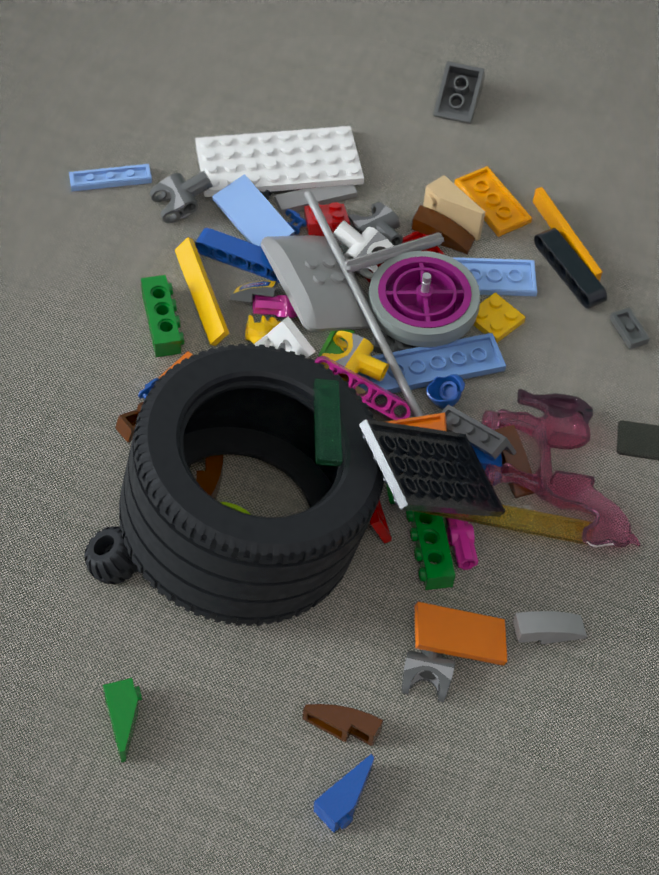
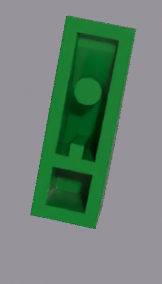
M132 678L103 685L104 697L121 762H125L127 759L139 712L138 701L142 700L140 687L134 686Z

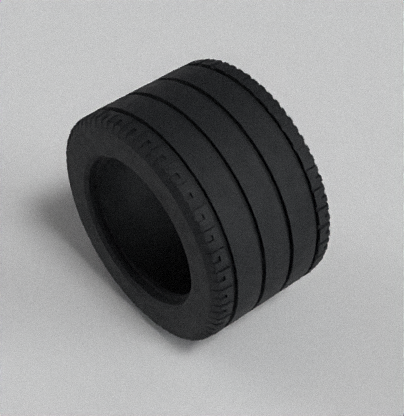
M233 344L228 345V347L223 345L217 349L210 348L207 352L203 350L198 355L194 354L189 359H183L180 364L177 363L165 375H162L146 396L137 417L119 501V523L124 545L128 548V554L132 557V562L138 566L140 574L143 573V578L146 581H150V585L154 589L157 588L160 595H165L166 599L170 602L174 601L176 606L184 607L185 611H192L195 616L199 617L202 615L205 616L204 619L210 620L211 618L215 620L214 622L218 623L220 621H224L225 624L229 625L235 623L236 626H241L242 624H246V626H252V624L260 626L263 623L272 624L274 621L279 623L284 619H291L294 615L296 617L301 615L302 612L310 610L311 607L314 608L319 602L324 600L345 575L377 507L385 483L383 473L379 465L374 461L372 457L373 452L369 444L363 439V432L359 426L365 419L375 421L376 419H373L372 412L368 411L369 406L362 402L363 399L360 395L356 394V390L350 388L346 381H342L341 376L338 374L334 375L332 370L324 368V365L321 363H315V360L311 358H305V355L300 354L299 356L293 351H285L284 348L279 350L275 349L274 346L265 347V345L260 344L259 346L249 344L248 346L238 344V346H234ZM225 454L242 455L262 460L288 475L302 490L310 508L285 517H261L239 512L220 503L205 492L194 479L188 467L201 459Z

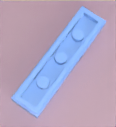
M149 164L69 172L72 192L152 183Z

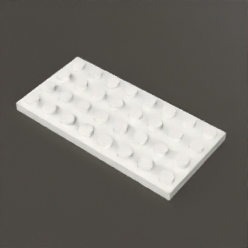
M351 126L195 138L200 172L205 171L213 187L204 191V197H212L244 174L262 192L266 190L274 192L364 184V175Z

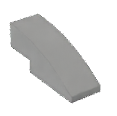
M558 611L515 613L513 620L518 643L539 640L540 644L585 639L587 637L581 615Z

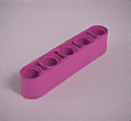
M319 356L315 359L317 364L321 362L327 363L334 375L340 373L347 374L348 380L346 382L350 388L356 389L357 385L365 384L368 387L365 393L359 394L356 392L363 399V403L393 420L409 418L410 408L404 399L328 357ZM378 395H385L387 397L386 402L383 404L375 403V398ZM399 405L406 408L402 415L394 413V409Z

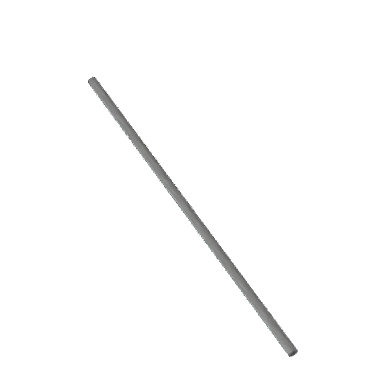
M306 191L304 195L414 417L424 416L353 273H346L343 268L346 259L312 191Z

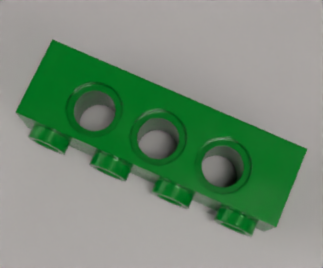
M166 275L141 278V292L155 357L181 354V345H184L185 342L183 332L178 330V328H181L179 315L175 316L174 313L177 311L176 300L171 299V295H173L172 283L167 282Z
M406 510L407 522H411L412 528H410L411 541H415L416 548H414L416 562L419 561L421 567L418 569L420 582H424L425 590L453 587L456 575L442 513Z

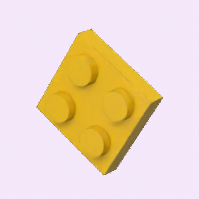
M495 292L480 303L478 315L473 325L483 334L493 333L496 343H498L522 325L526 317Z

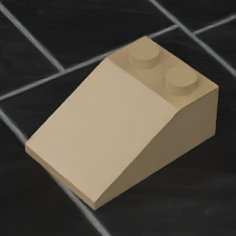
M445 175L426 185L423 206L445 215L467 230L476 241L480 240L485 211Z

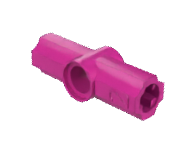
M254 295L253 314L275 315V317L279 318L298 317L287 295H277V297Z
M445 513L448 525V542L450 546H453L458 568L463 570L472 569L478 565V557L474 546L475 535L473 526L468 522L466 514Z

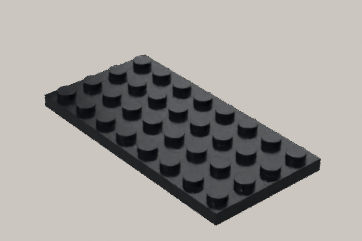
M365 419L359 424L363 432L362 437L369 444L373 452L372 457L383 473V480L390 487L394 495L393 500L401 510L499 517L505 513L466 434Z

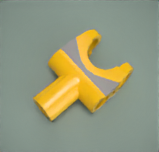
M338 331L333 337L335 344L344 353H323L321 355L332 359L357 374L360 372L378 381L384 379L389 364L370 356L374 347L369 340L347 331ZM321 362V364L324 365V368H329V365L327 363ZM340 373V374H338L339 376H341V379H342V380H344V381H347V380H348V375H347V374H345V373Z

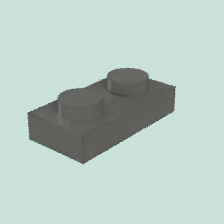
M630 307L611 313L610 320L629 349L648 344L650 338Z

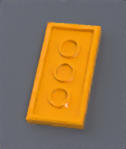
M488 166L454 180V184L485 211L484 221L498 237L532 222V217Z

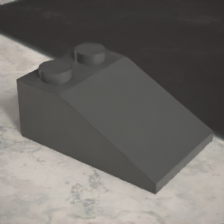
M447 61L433 116L471 124L485 80L484 68Z

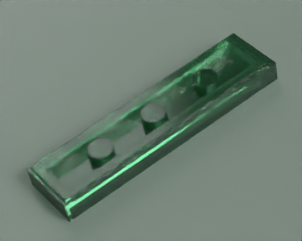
M315 378L313 387L316 464L341 466L342 441L339 381Z

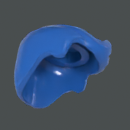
M457 374L435 377L432 383L427 386L426 394L441 409H444L447 405L453 407L461 398L465 382Z

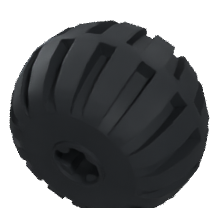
M111 526L98 531L95 534L96 536L89 540V544L85 549V564L88 571L95 579L106 584H120L125 582L126 579L129 580L133 576L132 574L138 571V566L134 565L132 557L128 554V548L124 545L120 527Z

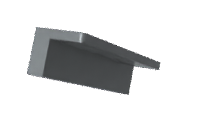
M447 405L441 412L446 414L448 432L466 434L471 446L496 459L503 450L513 456L516 454V450L507 437L450 405Z

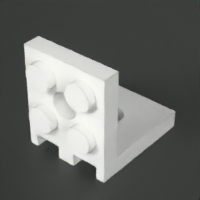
M289 317L281 321L267 335L254 344L255 346H259V344L265 345V347L274 346L275 349H278L281 343H285L286 351H293L299 356L300 354L305 355V358H308L315 352L314 348Z

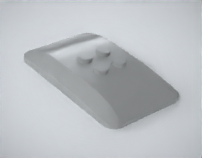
M269 236L262 239L261 248L304 328L311 332L370 328L325 236ZM352 272L353 275H354V277H355V279H356V281H357V283H358V285H359V287H360V289H361V291H362V293H363V295H364V297H365V299H366V301H367V303H368V299H367V297H366V295H365V293H364V291H363V289H362V287H361V285H360V283H359L357 277L355 276L354 272Z

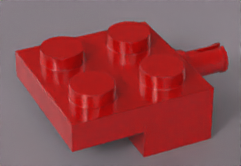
M333 202L329 205L318 204L332 233H334L342 221L350 225L344 204ZM310 205L304 206L308 235L325 236Z

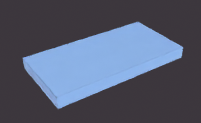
M245 174L212 196V200L249 243L261 247V241L264 237L295 235V231Z
M453 257V259L459 261L473 274L478 283L480 295H492L495 292L498 295L536 297L537 295L534 260Z

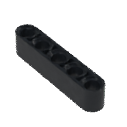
M551 228L534 236V243L539 252L586 309L607 300L605 288L556 228Z

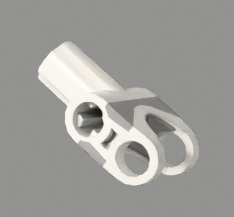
M342 221L333 233L334 237L349 248L344 254L346 261L393 246L384 235L373 227H367L360 234L347 222ZM373 265L357 270V272L368 279H372L378 266Z

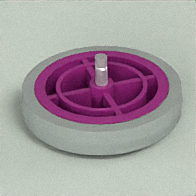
M412 251L388 259L375 271L369 286L368 305L380 329L391 338L412 346L436 347L456 341L471 329L480 307V290L473 274L459 261L436 252Z

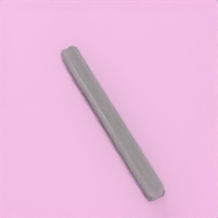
M435 233L347 260L343 264V268L346 273L383 263L402 253L422 251L441 245L444 237H442L441 233Z

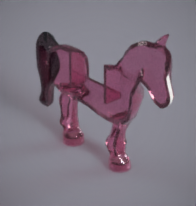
M519 389L517 392V402L542 411L544 413L542 417H535L528 412H511L506 409H500L497 412L493 410L484 411L482 424L493 430L514 425L517 430L535 438L539 446L540 462L535 474L524 472L510 463H505L500 467L488 464L485 473L493 487L502 482L518 484L533 491L539 498L561 510H579L595 516L594 522L584 528L581 536L583 542L587 543L590 547H626L629 543L640 546V542L632 534L631 524L621 508L594 488V476L558 470L552 476L550 447L571 450L580 448L590 441L591 435L588 424L593 416V408L587 402L571 395L556 393L537 395Z

